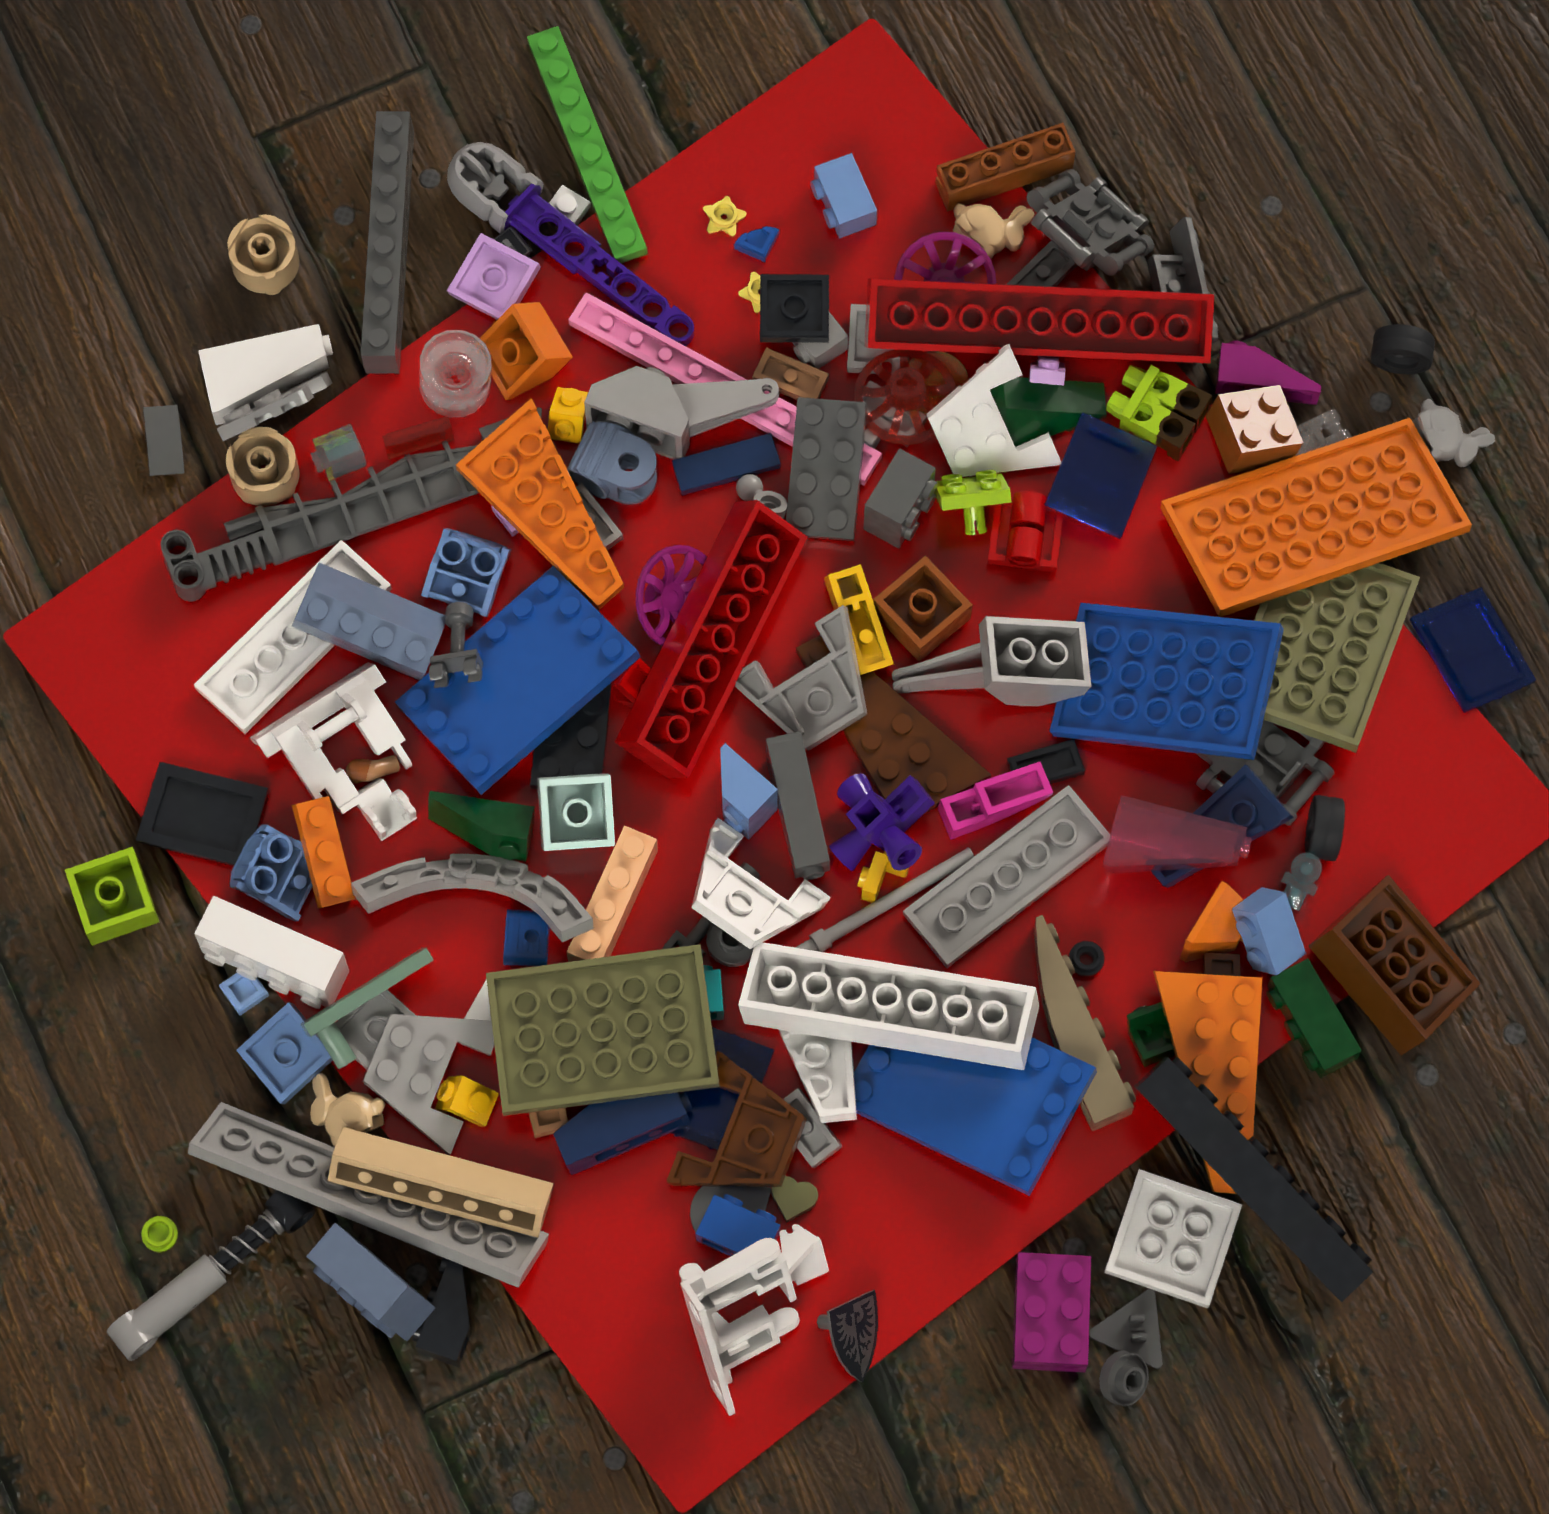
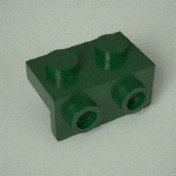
M1161 1002L1151 1006L1138 1007L1126 1016L1128 1035L1144 1067L1160 1062L1165 1056L1168 1058L1176 1056Z

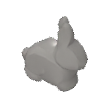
M1426 399L1422 402L1418 417L1412 421L1436 463L1454 459L1457 466L1466 467L1475 459L1478 449L1488 447L1495 442V436L1485 427H1480L1470 434L1463 433L1459 416L1447 407L1435 405L1431 399Z

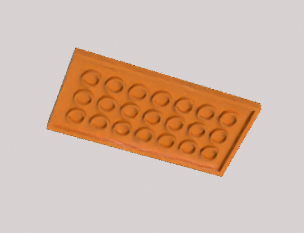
M1411 418L1165 499L1161 502L1160 507L1219 617L1468 533L1472 526Z

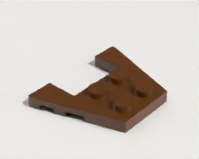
M717 1051L716 1062L720 1085L718 1088L739 1094L738 1100L714 1162L678 1151L667 1182L673 1186L781 1187L807 1119L772 1090L757 1081L746 1070L735 1064L724 1053Z

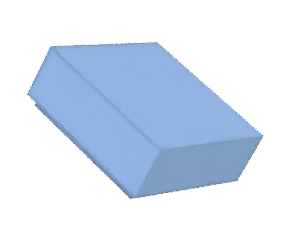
M235 973L219 984V988L239 1016L269 996L258 978L254 981L238 973Z

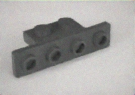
M1183 217L1170 230L1174 255L1153 254L1147 260L1153 291L1210 294L1204 276V263L1200 258L1197 232L1194 229L1192 218ZM1214 316L1212 345L1218 340V326L1214 321Z

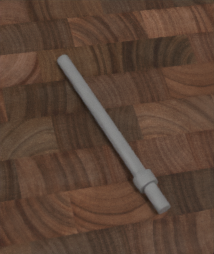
M966 848L826 930L821 928L810 934L809 940L795 948L824 952L832 947V942L955 872L974 857L973 852L970 848Z

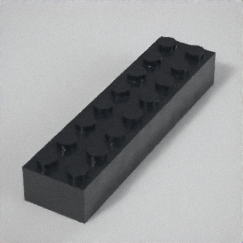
M1165 1056L1134 1087L1332 1294L1343 1302L1373 1273L1368 1266L1372 1259L1355 1242L1350 1246L1347 1245L1342 1239L1346 1232L1329 1215L1323 1219L1316 1212L1321 1206L1307 1191L1302 1189L1298 1193L1291 1186L1295 1179L1281 1164L1277 1162L1272 1166L1265 1159L1270 1153L1255 1137L1252 1136L1247 1140L1239 1132L1244 1126L1230 1111L1226 1110L1222 1114L1214 1106L1218 1098L1204 1084L1201 1083L1196 1087L1188 1079L1193 1072L1179 1058L1176 1057L1171 1061Z

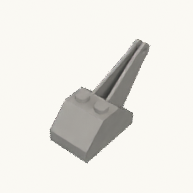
M635 366L591 385L584 401L586 427H588L589 423L592 424L593 421L620 425L630 430L635 436L648 442L655 453L675 460L685 457L690 446V437L774 405L779 398V386L771 378L672 384L670 378L665 376L659 369L653 367L644 369Z
M985 616L979 624L980 643L911 666L899 668L892 672V679L895 681L893 683V690L897 693L985 688L986 691L1004 704L1039 707L1082 696L1091 688L1085 622Z

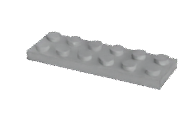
M1068 785L903 910V916L944 966L949 968L1110 845L1114 838Z

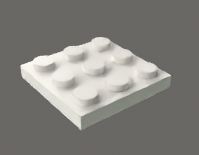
M1139 1169L1104 1273L1209 1308L1242 1204Z

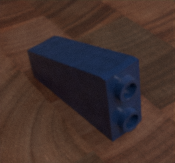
M685 1091L589 1104L553 1133L568 1170L571 1175H574L690 1125L691 1121L687 1112L692 1111L693 1108Z

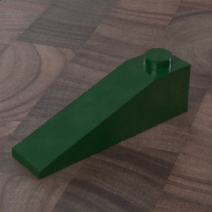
M1017 377L990 389L1016 447L1048 432L1050 436L1063 431L1069 432L1107 416L1104 383L1065 380L1064 386L1032 383L1029 382V378Z

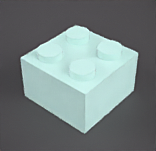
M610 774L537 778L541 846L544 851L615 846Z

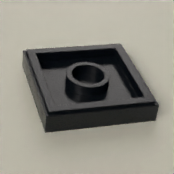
M760 274V342L829 343V275Z

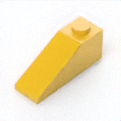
M861 564L827 575L824 581L834 610L842 605L848 608L860 675L893 665L894 663Z

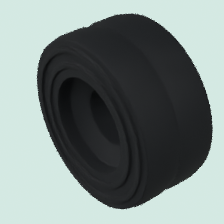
M1394 324L1380 327L1373 336L1371 360L1378 368L1392 373L1418 374L1425 372L1431 368L1433 363L1434 336L1422 328L1410 325Z
M1321 795L1313 797L1306 827V857L1336 861L1344 830L1345 803L1343 799Z

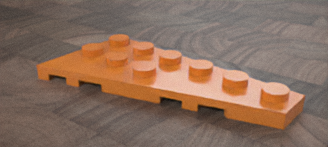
M531 398L456 464V470L599 611L624 589V583L606 547H604L596 527L583 504L582 498Z
M1153 971L1159 988L1163 1011L1171 1033L1175 1055L1193 1072L1188 1079L1196 1087L1201 1083L1204 1084L1218 1098L1214 1106L1222 1114L1226 1110L1230 1111L1244 1126L1239 1132L1248 1140L1253 1136L1262 978ZM1204 1160L1212 1192L1237 1194Z

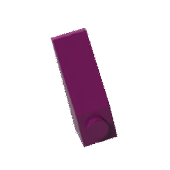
M1231 341L1221 344L1218 356L1215 394L1280 385L1287 402L1317 405L1321 393V385L1256 346H1248L1242 341Z

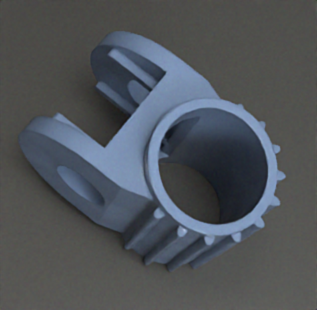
M593 421L592 424L589 423L567 468L572 480L577 485L583 483L591 495L601 499L609 498L621 504L632 505L643 502L653 493L657 484L656 455L651 445L644 439L635 436L630 430L609 422Z

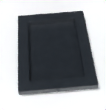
M159 762L144 815L141 817L142 821L136 842L234 866L247 840L259 828L258 825L269 789Z

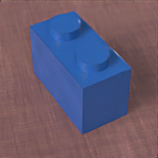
M724 1194L723 1198L714 1195L697 1229L696 1241L728 1256H733L761 1239L772 1238L777 1240L781 1225L776 1223L777 1218L774 1215L757 1209L756 1213L742 1207L744 1203L731 1195Z

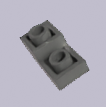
M178 405L143 407L149 476L184 473Z

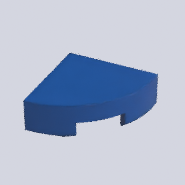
M766 226L762 227V229L744 233L735 242L734 249L765 262L779 236V229Z

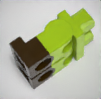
M1130 365L1124 374L1122 385L1135 392L1129 398L1115 391L1107 403L1106 411L1120 419L1119 428L1127 432L1130 431L1135 436L1148 440L1166 450L1169 457L1179 462L1194 433L1197 432L1210 410L1212 395L1174 376L1160 372V369L1153 365H1150L1147 371Z

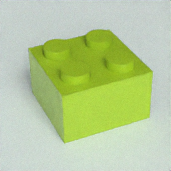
M133 846L65 869L86 936L92 946L159 923L139 859Z

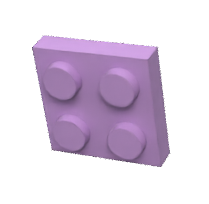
M480 233L447 292L454 298L498 320L512 304L521 302L541 266L538 262Z

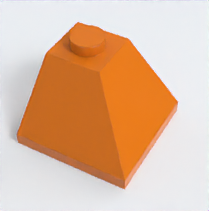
M1221 881L1188 935L1180 956L1181 960L1189 962L1202 959L1205 952L1235 951L1240 941L1243 942L1236 928L1237 922L1232 908L1242 902L1243 899L1227 883Z

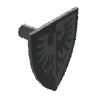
M871 1290L827 1311V1315L821 1314L817 1319V1325L820 1329L829 1330L832 1346L839 1362L859 1382H863L876 1347L878 1308L875 1290Z

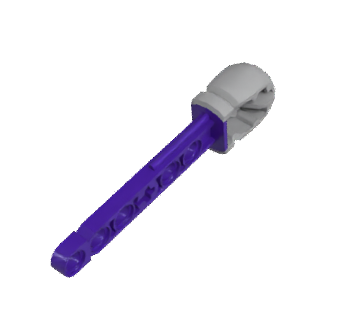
M477 142L467 144L454 155L448 167L447 181L451 192L462 205L483 221L489 220L490 226L500 234L510 226L514 227L573 274L578 273L638 321L684 346L691 343L694 337L692 319L675 305L670 308L665 297L600 248L601 243L541 198L543 182L532 173H526L525 168L502 149L489 143ZM490 169L495 171V175L490 172ZM504 179L515 185L516 190L522 193L520 196L516 195L508 204L509 208L505 212L499 208L494 200L487 199L494 197L500 200L509 190L508 186L504 183ZM545 222H553L558 226V231L552 236H545L540 233L539 227ZM571 242H578L583 245L584 251L579 256H570L565 252V247ZM594 265L598 267L606 265L607 274L613 278L610 286L609 276L603 272H599L597 275L594 274ZM629 282L636 287V292L632 296L623 297L617 292L618 286L621 283ZM651 302L657 303L662 307V312L657 317H649L643 312L644 306ZM675 323H683L688 327L689 331L684 337L677 338L670 334L669 328Z

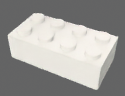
M216 896L212 897L194 933L202 953L205 954L204 958L218 966H223L224 963L237 968L236 972L241 976L254 981L257 977L269 982L268 986L273 990L285 995L289 991L302 996L300 999L302 1002L317 1009H320L321 1005L328 1007L335 1002L349 973L343 952Z

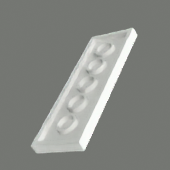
M342 540L319 561L324 565L388 592L392 589L391 584ZM318 563L194 684L195 689L244 734L335 646L332 643L292 627Z

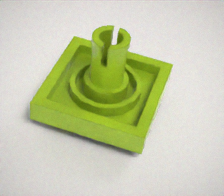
M995 470L979 471L975 477L962 478L960 474H950L942 476V481H936L938 484L934 493L942 511L963 508L966 535H976L975 520L978 534L987 532L984 506L1011 503L1010 488L1002 473L997 474Z

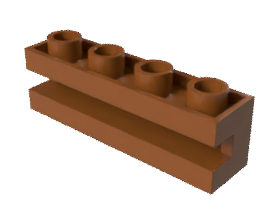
M1064 123L937 165L936 172L938 177H936L935 183L948 212L954 210L958 203L966 206L1060 174L1067 169H1073L1076 151Z

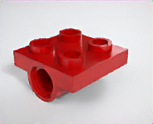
M1020 491L1016 492L1013 497L1011 496V503L995 504L987 564L1056 572L1065 503L1048 501V498L1041 493Z

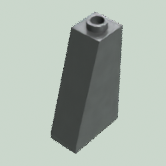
M801 731L767 738L766 762L771 783L778 789L777 807L795 878L803 877L806 880L820 878L824 875V872L830 870V859Z

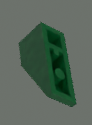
M435 791L429 792L428 819L490 856L501 857L507 860L527 861L534 831L535 806Z

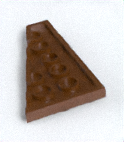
M821 635L796 648V653L805 668L831 653ZM873 671L860 675L867 715L842 731L882 798L886 799L911 775L918 780L935 802L925 812L927 813L938 807L940 799L972 789L975 783L991 778V774Z

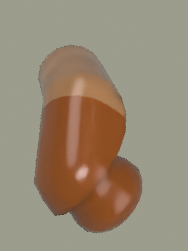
M394 755L379 760L354 759L346 766V774L352 783L358 784L399 771L400 766Z

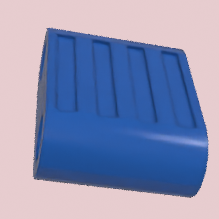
M507 909L503 955L504 965L534 967L547 965L550 927L536 912Z

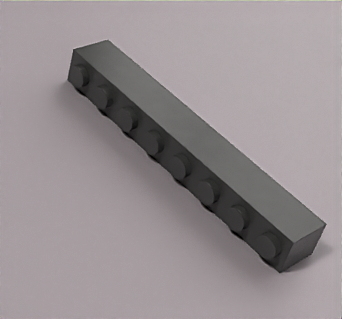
M376 111L361 358L365 373L400 374L414 127L409 111Z

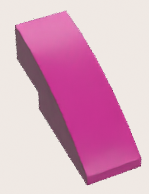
M1037 762L975 783L972 789L940 799L938 811L951 840L991 825L1052 796L1053 790L1041 762Z

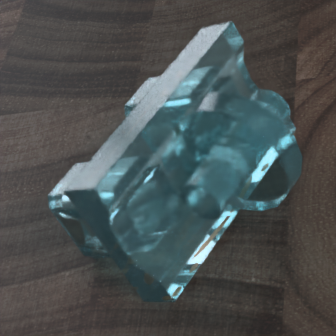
M1301 853L1296 856L1292 861L1291 871L1285 870L1281 882L1287 884L1284 892H1286L1290 907L1298 911L1306 895L1314 896L1318 889V884L1314 881L1320 877L1322 865L1319 858L1314 854Z

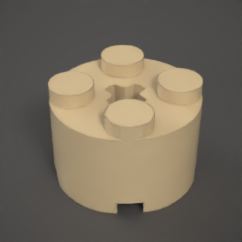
M265 214L258 215V218L250 220L248 218L244 219L233 228L227 242L233 274L238 282L250 291L276 295L291 283L298 272L299 254L294 235L283 220L272 215Z
M254 427L242 432L233 445H230L226 454L227 470L236 493L243 502L257 506H271L291 498L292 494L295 493L300 475L292 443L287 437H284L277 430L270 427Z

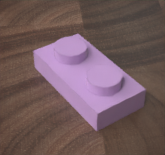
M1038 356V360H1031L1029 382L1064 386L1065 363H1060L1059 357Z

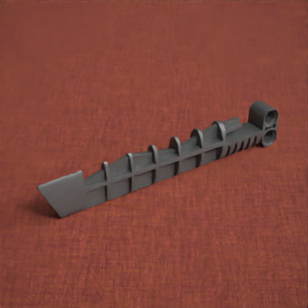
M538 407L537 412L541 418L542 408ZM507 419L479 428L482 440L488 437ZM447 440L442 441L444 450L412 455L409 453L405 454L404 458L377 474L372 466L367 468L370 478L343 495L336 481L332 480L330 485L335 496L333 498L302 502L298 493L292 494L295 503L255 507L256 512L224 523L230 540L229 543L198 554L190 536L186 532L178 529L171 530L162 537L160 544L164 562L176 593L185 601H196L202 598L206 590L217 587V582L224 581L228 583L229 578L234 576L237 579L242 578L241 574L249 572L251 575L256 568L261 567L262 570H265L266 565L270 563L276 566L337 544L340 540L346 541L475 495L479 492L456 470V464L476 446L451 449ZM176 546H182L186 548V550L179 555H174L170 553L171 549ZM188 576L198 578L192 585L181 583Z

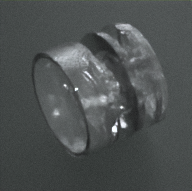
M446 330L434 335L424 345L420 355V393L425 403L432 410L447 417H464L476 412L486 402L491 388L492 372L491 354L486 344L475 334L467 331ZM456 376V379L460 382L454 383L453 379L450 377Z

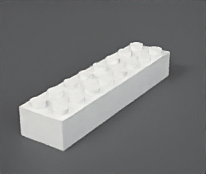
M762 942L753 948L738 1006L744 1024L1024 1070L1038 1014L1039 1001L1036 987Z

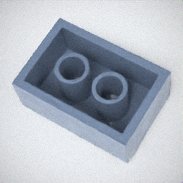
M336 1223L333 1224L306 1256L316 1265L313 1272L320 1279L331 1285L337 1291V1294L350 1305L357 1308L364 1318L391 1339L397 1334L408 1341L436 1308L365 1245Z

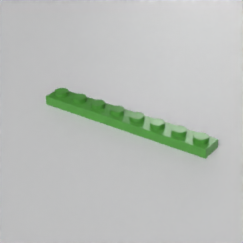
M556 26L527 36L532 55L613 258L620 263H624L647 255L646 244L559 27Z

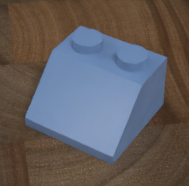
M725 743L720 748L723 818H725L724 822L742 833L749 840L777 811L778 789Z

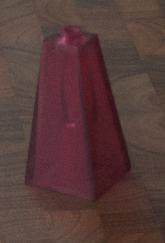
M1121 795L1103 866L1106 872L1109 873L1238 866L1240 857L1247 859L1252 838L1246 837L1247 827Z

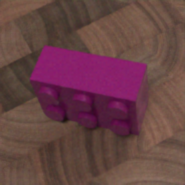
M1018 1252L1015 1273L1012 1369L1066 1372L1086 1371L1089 1351L1091 1256Z

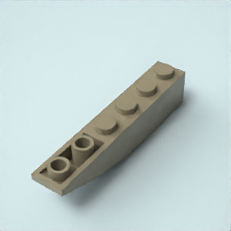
M1043 915L1036 917L1034 923L1035 959L1040 996L1054 1048L1096 1067L1097 1073L1079 1104L1091 1130L1095 1131L1131 1115L1134 1108L1133 1102H1136V1097L1128 1082L1123 1083L1117 1072L1121 1067L1113 1050L1107 1051L1102 1038H1105V1032L1099 1019H1092L1087 1009V1006H1090V1001L1086 991L1082 986L1077 987L1071 976L1075 974V970L1067 954L1062 956L1058 949L1057 943L1060 942L1054 925L1052 923L1046 924Z

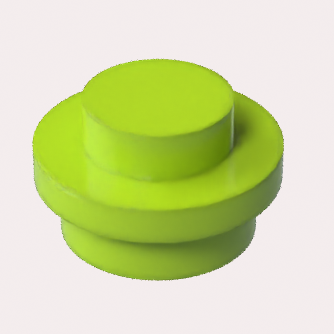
M155 1216L144 1224L141 1232L142 1241L153 1252H166L177 1242V1226L168 1217Z

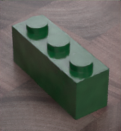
M1309 958L1270 978L1267 985L1269 990L1266 991L1268 1000L1275 1010L1280 1009L1287 1020L1284 1022L1285 1029L1293 1041L1298 1039L1304 1050L1302 1058L1311 1072L1316 1071L1321 1079L1358 1059L1362 1050Z

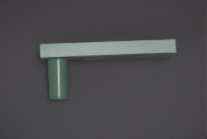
M427 948L417 950L302 1022V1028L307 1036L312 1037L317 1034L338 1069L348 1065L357 1057L335 1022L434 960Z

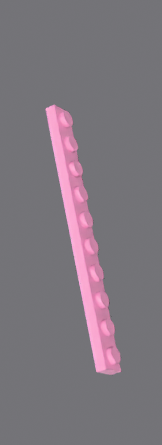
M585 293L568 319L570 326L645 367L661 370L665 376L677 384L747 380L588 293ZM779 397L774 405L741 417L744 421L768 434L771 433L772 436L793 447L797 407ZM864 444L860 480V484L864 486L882 458L881 452Z

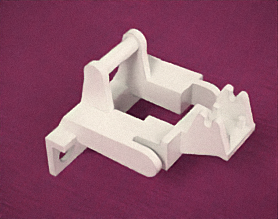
M367 662L250 738L254 744L261 748L266 758L282 750L313 800L322 798L320 792L324 790L337 811L341 814L357 805L379 839L383 841L417 819L416 810L409 802L407 795L400 789L391 792L384 779L381 778L373 780L357 791L344 769L338 768L334 770L320 749L323 746L321 742L354 722L374 754L380 755L391 748L406 770L413 766L400 745L406 739L374 691L386 683L376 665ZM343 707L346 708L345 711H343L336 717L332 718L322 726L318 727L315 730L312 729V727L322 722L329 716L333 715Z
M798 1224L792 1226L793 1233L789 1234L786 1230L779 1232L782 1253L778 1241L772 1238H764L705 1272L696 1263L685 1264L679 1270L682 1281L680 1285L711 1388L729 1416L736 1413L728 1388V1384L733 1382L730 1369L780 1343L779 1337L795 1329L799 1325L800 1318L798 1311L791 1307L781 1308L769 1315L764 1306L760 1305L733 1322L728 1323L717 1311L754 1291L760 1296L778 1285L789 1301L793 1302L797 1300L793 1281L798 1286L829 1272L821 1239Z

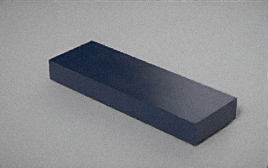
M771 433L672 460L681 495L736 481L747 474L758 475L781 468Z

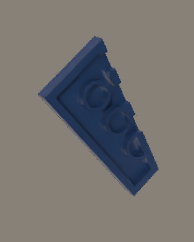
M1245 764L1142 861L1161 884L1169 888L1294 817L1256 773Z

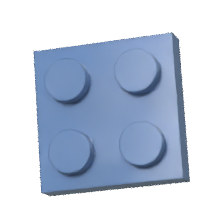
M290 1002L282 1007L236 1050L280 1104H286L333 1061L317 1034L312 1037L307 1036L301 1026V1023L306 1018Z

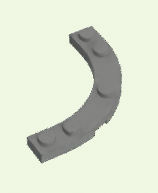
M450 854L449 860L426 862L425 857L385 868L351 883L353 895L368 914L402 899L424 892L468 888L495 892L523 903L547 923L561 942L594 929L593 918L562 884L549 875L544 878L528 871V865L500 857L479 854Z

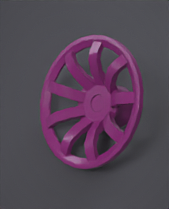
M937 232L919 238L902 254L894 275V279L902 280L904 269L907 268L924 277L923 281L974 283L964 281L963 276L984 264L988 284H996L995 270L986 251L974 240L955 232ZM934 241H953L946 263L940 262L933 243ZM964 244L971 248L978 257L966 265L957 268L955 263L961 246ZM924 245L932 264L929 270L909 260Z
M685 545L665 547L656 552L647 561L639 576L636 588L637 614L647 635L661 646H663L666 640L662 635L667 630L669 621L671 620L674 624L697 578L695 577L684 582L693 567L694 559L703 566L707 558L698 549ZM677 553L685 554L682 567L674 575L675 566L670 555ZM660 560H662L665 567L663 579L649 574ZM645 583H648L649 585L647 586L644 595ZM646 612L660 614V622L655 629L649 623Z

